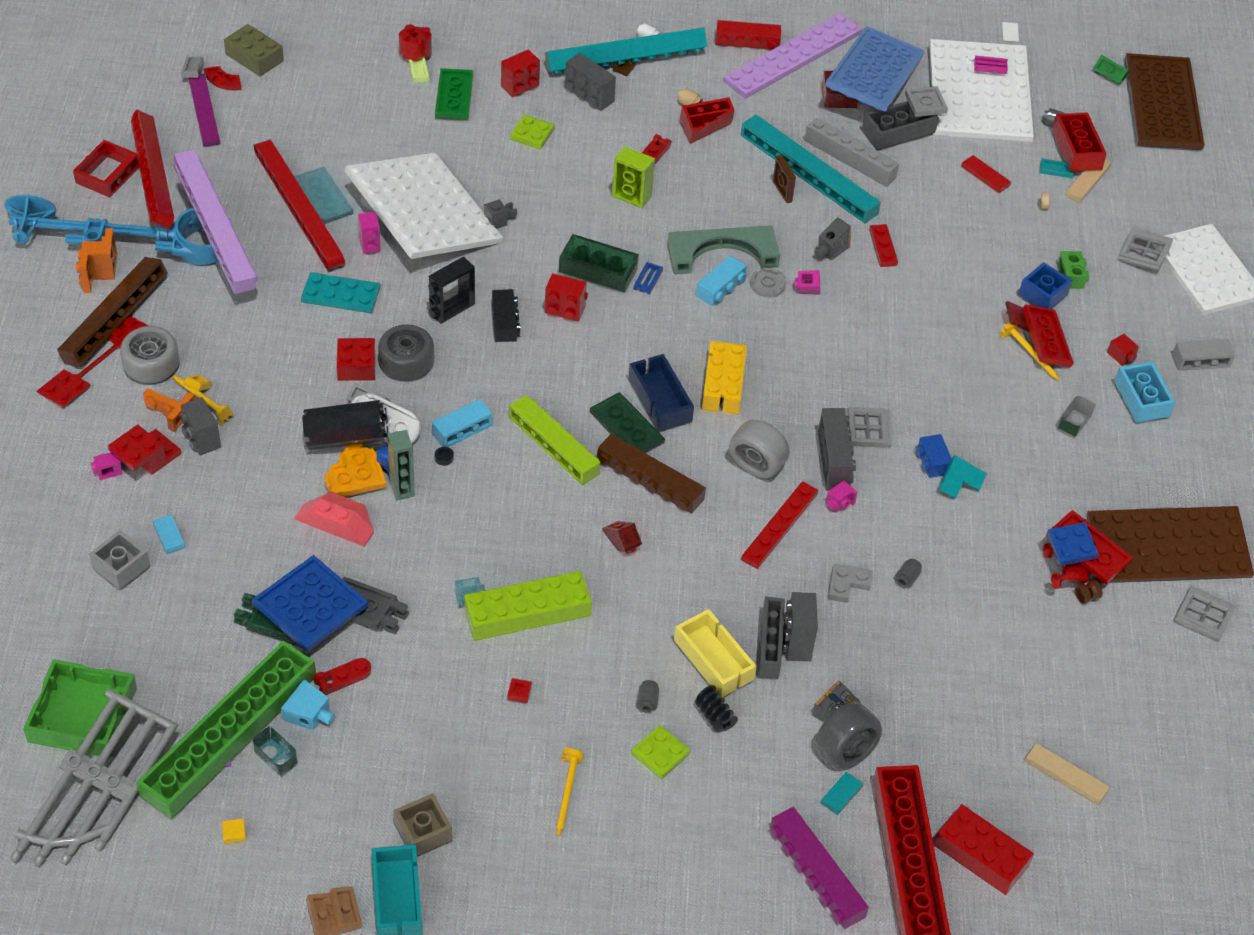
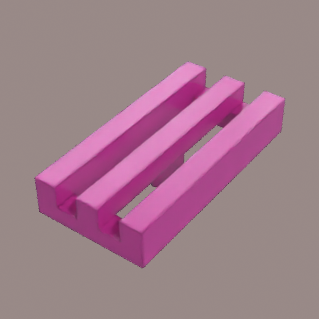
M975 55L974 71L1007 74L1008 59Z

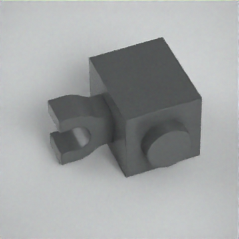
M498 199L484 204V215L488 218L490 224L498 229L507 226V217L517 216V209H513L512 202L504 206L501 200Z

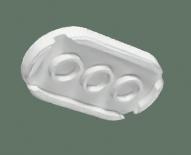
M370 393L358 396L351 402L359 403L380 400L388 410V419L385 420L386 426H389L390 433L407 430L412 444L418 439L421 427L419 420L412 412Z

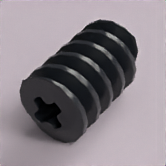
M710 685L697 695L695 703L700 707V710L713 726V729L716 732H723L732 728L737 723L738 717L733 716V710H729L730 706L725 703L723 697H720L721 693L716 691V686Z

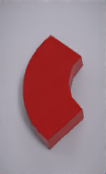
M220 66L203 68L205 77L214 86L225 90H242L239 75L228 74Z

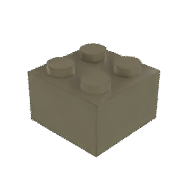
M434 793L394 810V823L406 845L416 844L417 856L452 841V826Z

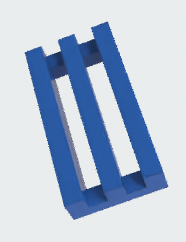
M646 262L634 284V290L639 288L640 292L647 291V294L650 295L663 272V267ZM649 267L652 268V269L650 270V272H649V274H648L646 280L644 281V283L641 284V282H642L644 276L646 275V273H647ZM657 269V272L655 273V275H654V277H653L651 283L649 284V286H647L648 283H649V281L651 280V278H652V276H653L655 270Z

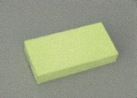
M425 56L420 57L421 60L417 61L408 60L413 83L430 81Z

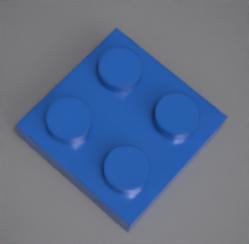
M1086 522L1048 529L1047 535L1059 566L1098 558L1099 554Z

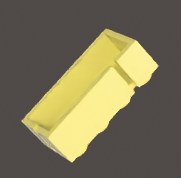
M709 609L675 626L674 641L710 685L716 686V691L721 693L720 697L735 691L737 686L740 688L755 679L757 666L722 624L719 625V620Z

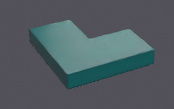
M955 455L949 463L938 490L953 499L957 497L963 483L978 491L987 473Z

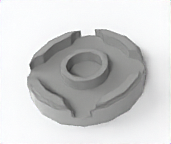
M762 268L761 271L753 273L750 286L757 295L772 298L783 293L786 279L778 270Z

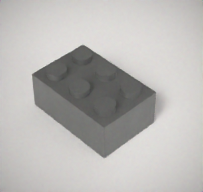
M581 53L566 62L565 88L600 111L614 103L616 76Z
M792 592L791 599L787 600L786 612L784 614L783 636H785V640H783V653H786L787 661L811 662L818 629L816 593Z

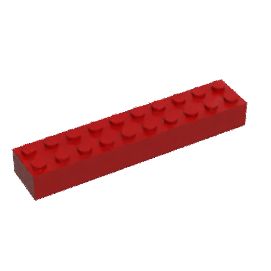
M919 765L876 767L873 783L900 935H951Z

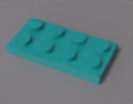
M310 272L301 296V303L372 314L380 291V283Z

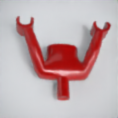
M1051 543L1044 544V557L1052 558L1055 553ZM1080 563L1062 565V574L1054 573L1051 576L1052 587L1054 589L1060 588L1062 581L1085 584L1089 580V575L1093 574Z

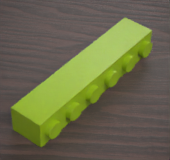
M526 394L509 405V418L582 486L600 475L599 459L593 456L583 444H580L571 433H568L559 422H556L547 411H544L534 399H531Z

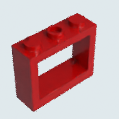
M103 140L73 170L75 183L111 198L140 168L137 153ZM107 157L121 163L105 180L90 175Z

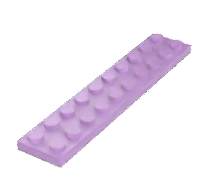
M839 13L724 76L723 82L746 99L861 34L863 29L845 15Z

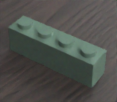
M407 430L387 434L389 476L395 500L415 497L413 446Z

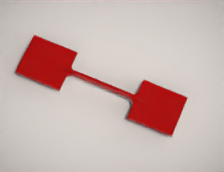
M129 316L107 338L108 341L114 343L110 349L78 374H72L63 369L39 388L37 393L64 408L91 386L90 383L82 380L81 377L117 348H121L122 341L130 332L149 325Z

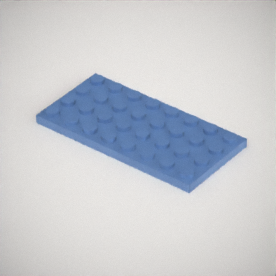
M866 26L829 76L825 86L833 91L841 92L847 97L857 99L863 104L871 105L879 111L886 112L923 57L925 51Z

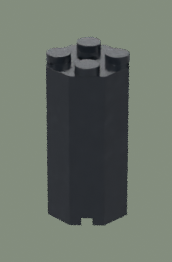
M380 400L304 409L303 411L305 414L302 416L304 437L309 438V442H306L309 450L386 441L387 434L390 433L389 426H386L385 420L388 419V410Z

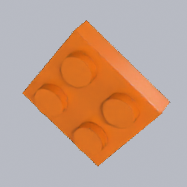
M106 228L102 241H82L81 249H78L79 262H76V272L80 273L79 285L83 287L84 293H91L93 280H115L118 253L113 228Z

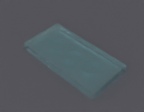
M325 167L294 176L324 224L354 214L352 207Z

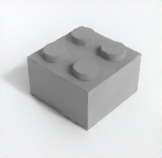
M121 530L89 553L92 568L119 590L150 566L148 552Z

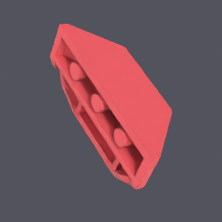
M328 492L304 503L295 516V520L363 547L366 546L374 534L366 506L333 492Z

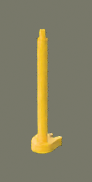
M1015 322L1003 325L1005 328L1001 329L1002 333L999 334L1002 338L1013 335L1052 378H1055L1057 381L1060 379L1048 363L1039 362L1036 350L1017 331L1018 325Z
M173 375L175 382L194 394L197 398L203 397L206 404L216 411V418L220 425L224 424V420L228 422L229 416H234L227 405L219 406L202 392L185 384V380L180 376Z
M565 747L562 752V761L570 762L556 826V835L558 836L564 830L577 763H581L584 758L583 752Z

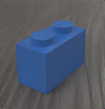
M942 435L920 437L919 443L916 446V454L922 460L923 470L927 472L929 478L944 476L952 458Z

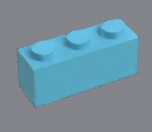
M730 255L697 283L696 296L711 306L720 302L728 292H732L735 286L746 279L747 265Z
M481 399L471 402L433 421L432 435L442 447H450L491 427L492 412Z

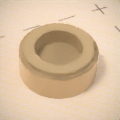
M1049 192L1041 194L1042 209L1049 208Z

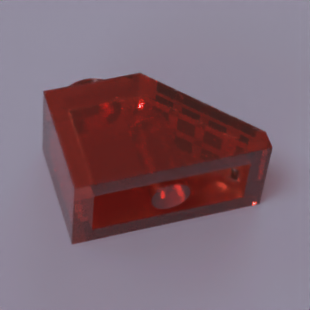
M616 521L602 528L604 534L617 551L628 554L636 551V547L642 545L634 522Z

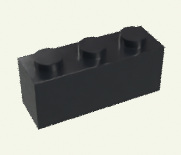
M514 289L492 290L495 342H517V334H520V323H516V321H519V310H515V307H518V297H514Z

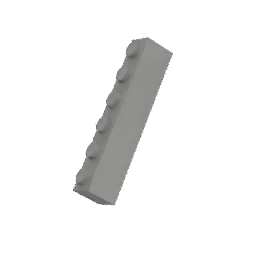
M817 117L807 125L804 140L807 143L885 187H888L896 179L899 163Z

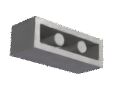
M1229 339L1177 342L1172 354L1178 371L1230 368L1235 357Z

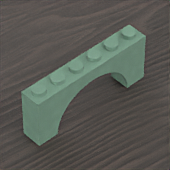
M772 225L669 232L668 249L674 275L692 274V265L698 256L707 251L722 248L735 249L749 254L759 263L761 269L778 268L780 253Z

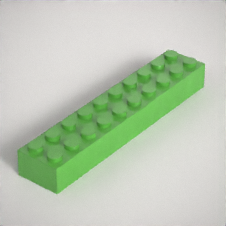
M283 640L136 782L139 796L172 819L281 711L282 706L303 680L310 682L313 679V676L316 674L315 661Z

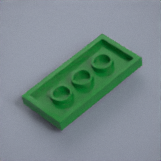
M440 68L435 118L469 120L473 70Z

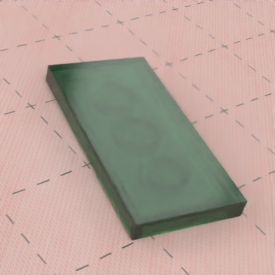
M620 392L590 407L589 412L610 434L644 453L665 443V438Z

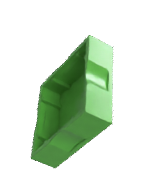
M53 659L43 681L42 691L34 703L23 728L27 743L70 750L71 748L77 751L110 699L104 696L108 688L133 700L137 690L134 674L109 669H94L82 664ZM120 703L116 704L86 754L95 756L101 754L129 708Z

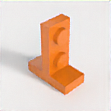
M149 388L143 392L145 406L166 415L168 430L176 432L182 425L179 415L182 413L181 405L195 400L194 394L189 392L180 402Z

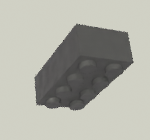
M906 101L890 106L886 112L874 110L864 113L862 129L876 148L881 149L935 133L939 117L937 115L915 117L909 102Z
M822 408L818 439L826 491L831 490L844 480L850 485L854 479L853 471H856V460H852L854 447L850 445L851 430H848L849 416H846L845 408Z

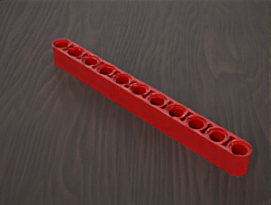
M135 110L131 117V125L150 222L169 229L174 221V213L154 117L140 110Z
M269 139L254 144V151L258 160L325 268L331 270L345 265V259L341 250L272 140Z

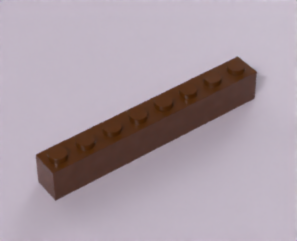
M144 257L57 349L64 364L81 367L168 274L161 259Z

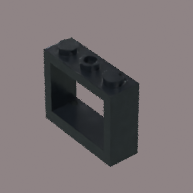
M464 256L429 275V314L440 324L475 305V266ZM458 279V294L443 302V287Z

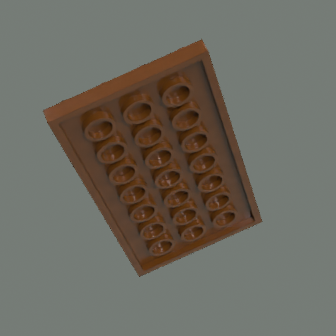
M1126 53L1125 62L1126 69L1129 70L1127 77L1137 145L1203 150L1205 144L1190 58Z
M1238 506L1088 511L1086 514L1087 522L1133 557L1132 562L1109 583L1252 578L1254 575Z

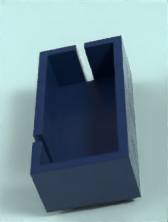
M664 354L648 358L647 374H645V359L629 364L628 378L649 416H652L651 419L658 431L693 421L694 405Z

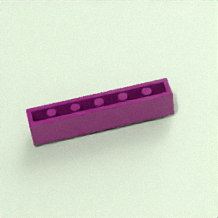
M794 806L772 817L770 826L772 836L782 844L785 854L791 856L796 869L805 875L810 888L815 889L819 894L821 903L830 909L835 922L841 924L845 930L866 918L869 906Z

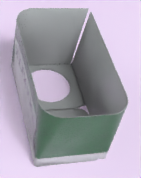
M1076 396L1063 412L1058 431L1075 439L1091 418L1096 403L1082 396ZM1081 414L1085 420L1083 423H1076L1072 420V415Z

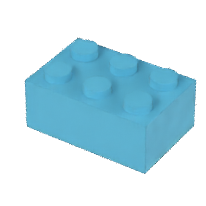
M1154 362L1119 367L1115 384L1136 423L1171 416L1175 401Z

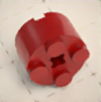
M412 24L405 25V28L399 32V54H403L405 59L414 61L421 60L420 57L425 56V59L430 57L432 54V34L430 28L415 27Z

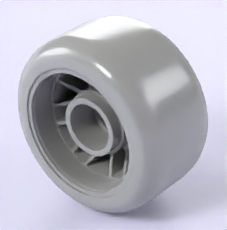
M155 326L141 327L130 332L122 341L120 354L123 368L132 379L138 382L157 383L170 377L178 367L179 353L177 342L173 335L163 328Z
M746 421L730 440L729 449L735 462L746 472L756 477L769 478L774 476L789 457V446L785 437L775 427L764 421Z

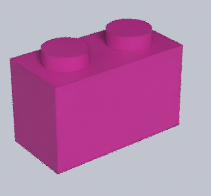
M376 212L358 214L359 239L363 254L381 252L380 228Z

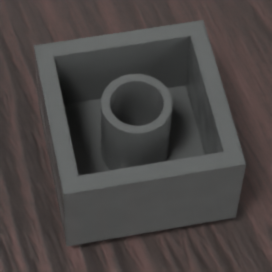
M203 397L182 404V413L179 414L184 424L182 431L185 437L188 436L190 438L189 442L192 449H196L201 456L221 448L218 423Z

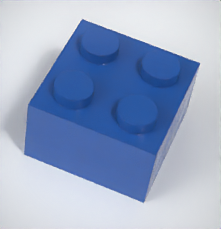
M1043 262L1022 280L1019 295L1035 306L1052 309L1068 296L1072 280Z

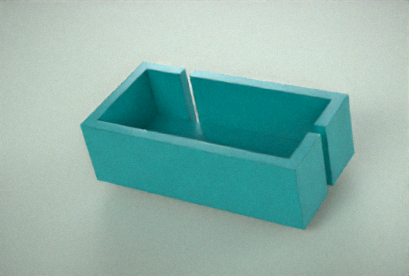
M416 844L371 848L377 935H423Z

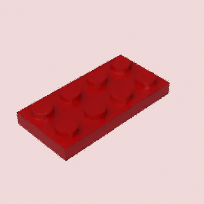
M1025 304L1022 311L1039 362L1070 368L1074 362L1056 310Z
M1072 510L1052 528L1086 522L1099 555L1097 559L1078 563L1107 585L1132 562L1133 557Z

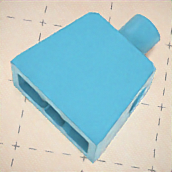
M306 680L301 682L281 708L282 720L310 730L315 729L321 721L331 725L335 719V714L329 711V698Z

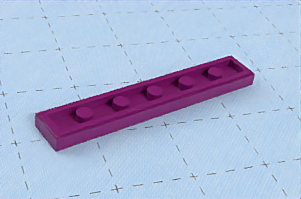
M205 73L200 74L199 78H188L203 147L220 145Z

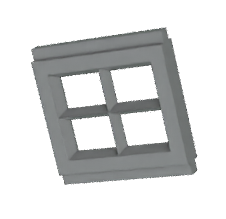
M1133 228L1118 260L1159 271L1172 245L1173 238ZM1135 238L1148 241L1145 247L1133 244ZM1151 243L1162 245L1163 248L1161 251L1150 249L1149 246ZM1130 248L1143 251L1141 256L1128 253ZM1146 252L1159 255L1157 261L1144 258Z
M860 407L845 408V414L849 416L848 430H851L850 445L879 448L891 447L889 410ZM855 416H865L866 425L855 424ZM869 416L879 417L880 425H869ZM856 429L866 430V438H856ZM870 430H880V439H870Z
M1191 586L1174 621L1220 641L1236 606ZM1193 598L1207 604L1205 610L1191 605ZM1210 607L1225 612L1223 618L1209 613ZM1190 609L1201 614L1200 621L1185 615L1187 610ZM1208 617L1219 622L1218 628L1216 629L1203 623L1205 618Z

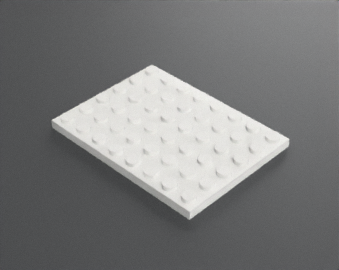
M930 39L931 87L938 86L948 107L947 113L936 114L939 120L933 135L1033 142L1034 134L1026 46ZM975 55L1008 59L1007 74L974 71Z
M436 153L347 165L345 167L346 174L411 259L502 243V235L494 225L490 224L479 206Z

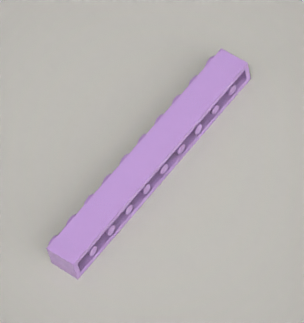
M195 150L174 154V168L234 294L254 290L256 281H258L257 273L255 270H252L249 257L246 258L244 246L240 245L238 234L236 231H233L231 219L227 218L226 209L224 206H221L218 193L215 194L213 182L209 181L207 170L202 167L201 157L197 156Z

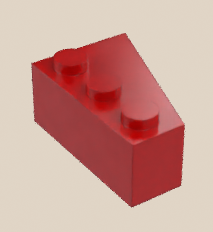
M729 97L682 106L680 121L690 144L732 123L735 110Z

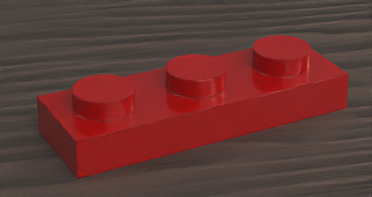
M887 224L870 225L869 232L880 267L897 266L898 259Z

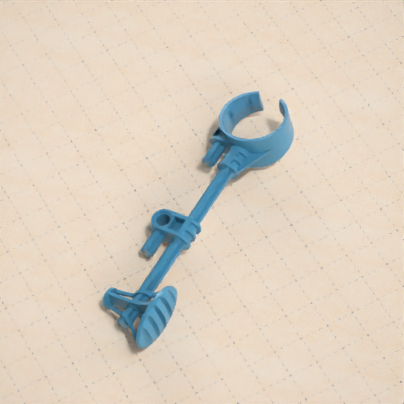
M32 195L12 196L5 202V209L11 215L9 217V225L14 226L13 239L19 244L28 243L31 233L34 229L38 228L84 231L83 235L66 233L65 242L70 244H82V241H102L106 228H113L114 234L157 238L155 242L156 251L172 252L173 256H181L191 264L206 265L218 261L211 244L199 245L186 240L193 232L203 229L194 208L181 213L176 222L169 229H165L160 226L146 227L110 224L107 219L100 220L98 218H88L87 221L51 219L57 211L55 205L44 198Z

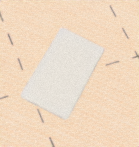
M1002 22L1003 40L1019 42L1018 23Z

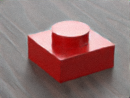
M512 678L507 700L528 703L532 682Z

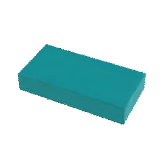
M1041 158L1039 173L1073 179L1074 171L1069 170L1066 162Z
M845 772L821 799V804L838 815L861 790L863 783L848 772Z

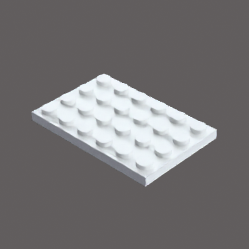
M1213 224L1165 235V237L1173 238V242L1164 262L1203 315L1254 302V278ZM1151 243L1155 250H1162V245Z

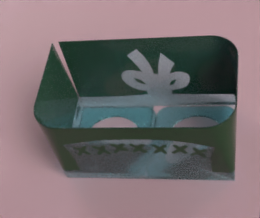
M268 726L254 737V753L281 778L298 765L296 749L272 727L271 736L270 726ZM273 746L276 748L277 753L273 758H269L262 751L263 748ZM280 759H287L284 764H276Z

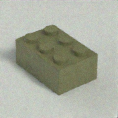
M246 24L224 39L225 54L259 77L284 61L283 46L249 24Z

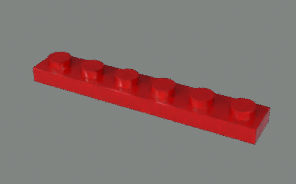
M802 481L743 553L741 561L759 569L818 495V489Z

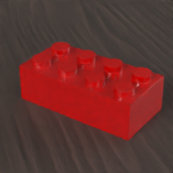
M1088 112L1056 114L1052 131L1069 170H1103L1107 153Z
M963 804L959 806L939 830L934 843L936 848L1004 895L1009 893L1030 866L1034 855L1032 851Z

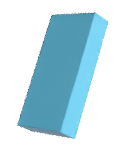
M172 515L153 521L166 554L185 548Z

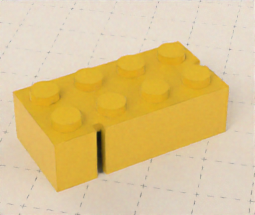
M710 341L702 410L719 412L720 397L724 398L722 413L739 415L747 345Z

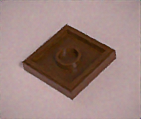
M778 155L775 159L773 183L785 202L791 203L793 201L796 176L784 157Z

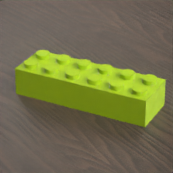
M581 570L464 595V611L473 641L589 617L592 610V600Z

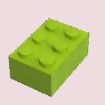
M624 146L614 158L612 197L643 209L652 197L655 158Z

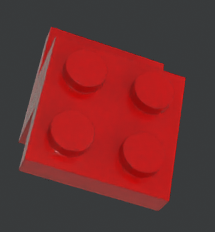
M138 424L107 445L108 450L130 469L135 471L142 467L151 475L182 454L181 449L156 428L148 433Z

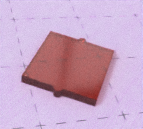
M1007 301L1005 303L1006 313L1008 314L1010 324L1029 332L1022 311L1023 307Z

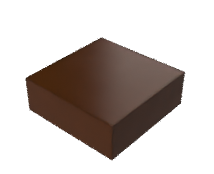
M625 61L624 64L615 65L613 71L628 76L635 68V64Z

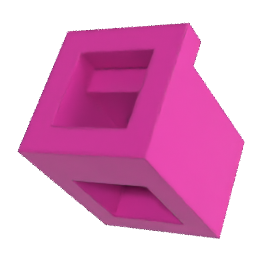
M820 270L798 271V278H795V288H798L799 293L820 294Z
M111 452L93 457L94 462H91L93 474H98L99 480L122 475L120 460Z
M844 480L828 491L825 504H827L829 509L837 513L842 508L846 509L850 504L853 506L856 503L858 492Z

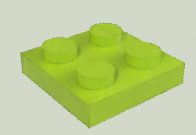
M524 114L510 134V140L541 150L554 131L555 124Z
M661 725L656 727L631 749V755L661 780L686 759L691 752L686 745Z

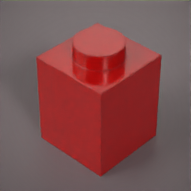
M1122 334L1111 340L1107 353L1123 366L1127 363H1132L1137 358L1139 346L1127 335Z

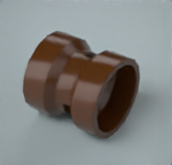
M1092 580L1086 585L1080 584L1075 587L1076 598L1081 604L1088 603L1091 599H1100L1103 596L1101 585L1097 580Z

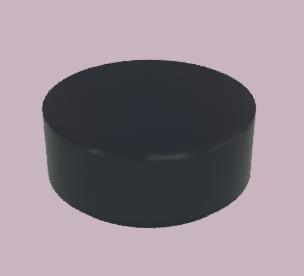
M440 447L435 451V461L437 464L446 466L453 462L454 452L451 448Z

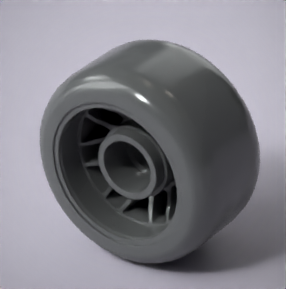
M409 324L398 325L387 330L379 341L380 366L392 378L403 381L415 380L426 375L434 364L433 339L421 327Z
M856 702L847 703L833 711L823 722L817 735V745L820 751L834 765L840 768H849L862 762L876 748L882 735V726L878 718L864 705Z

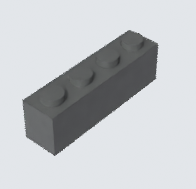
M765 597L758 677L779 679L782 659L784 598Z

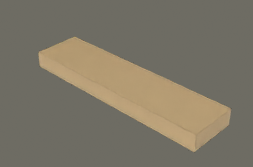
M1105 159L1103 170L1083 171L1066 191L1065 196L1081 203L1111 167L1112 161Z
M1037 743L1025 759L1027 763L1098 805L1109 791L1110 786Z

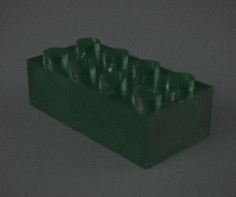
M572 234L559 256V272L625 293L638 269L639 254Z

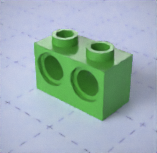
M1061 251L1057 263L1059 272L1072 280L1070 289H1084L1086 282L1089 280V272L1086 271V259L1083 258L1082 251Z

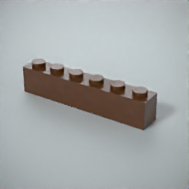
M612 434L598 447L597 458L600 463L630 478L633 482L644 486L650 492L658 494L666 501L672 502L682 510L692 514L705 499L706 487Z

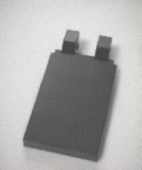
M344 576L343 580L369 603L366 609L351 620L375 630L384 628L387 632L396 634L399 630L398 620L390 616L394 613L396 617L406 619L409 615V611H407L408 605L398 601L396 595Z

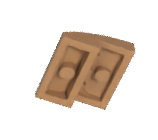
M353 886L331 888L329 893L307 896L306 903L314 935H339L362 927Z

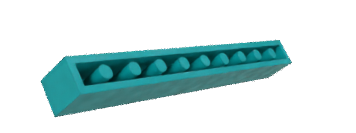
M702 27L545 52L547 71L553 72V75L563 73L562 70H566V62L579 53L594 63L600 64L601 67L610 66L612 62H616L617 65L624 64L625 60L638 62L644 57H647V60L656 59L657 55H662L664 58L670 57L672 53L677 52L678 55L688 54L687 51L693 50V53L702 52L703 48L708 46L705 28Z
M755 114L742 123L741 136L774 160L776 156L782 155L795 175L864 224L879 214L881 202L877 198L870 195Z

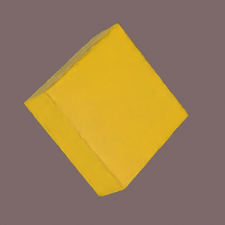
M198 374L186 377L184 382L197 391L210 389L212 384L211 381Z
M244 818L222 821L224 844L246 841Z

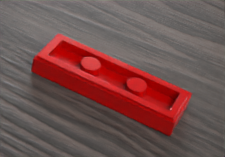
M974 155L962 162L961 167L998 193H1001L1011 185L1010 180Z

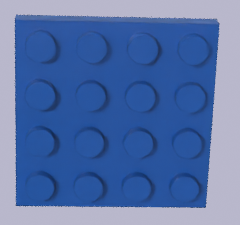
M312 555L252 599V604L306 652L310 651L369 606L368 601L315 555Z

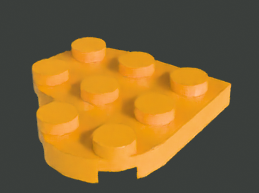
M363 444L346 446L345 451L339 455V462L330 466L331 469L324 475L327 490L344 497L387 488L381 465L376 461L377 454L374 449L364 447Z

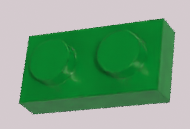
M1103 55L1099 57L1092 68L1119 85L1122 84L1129 73L1128 69Z

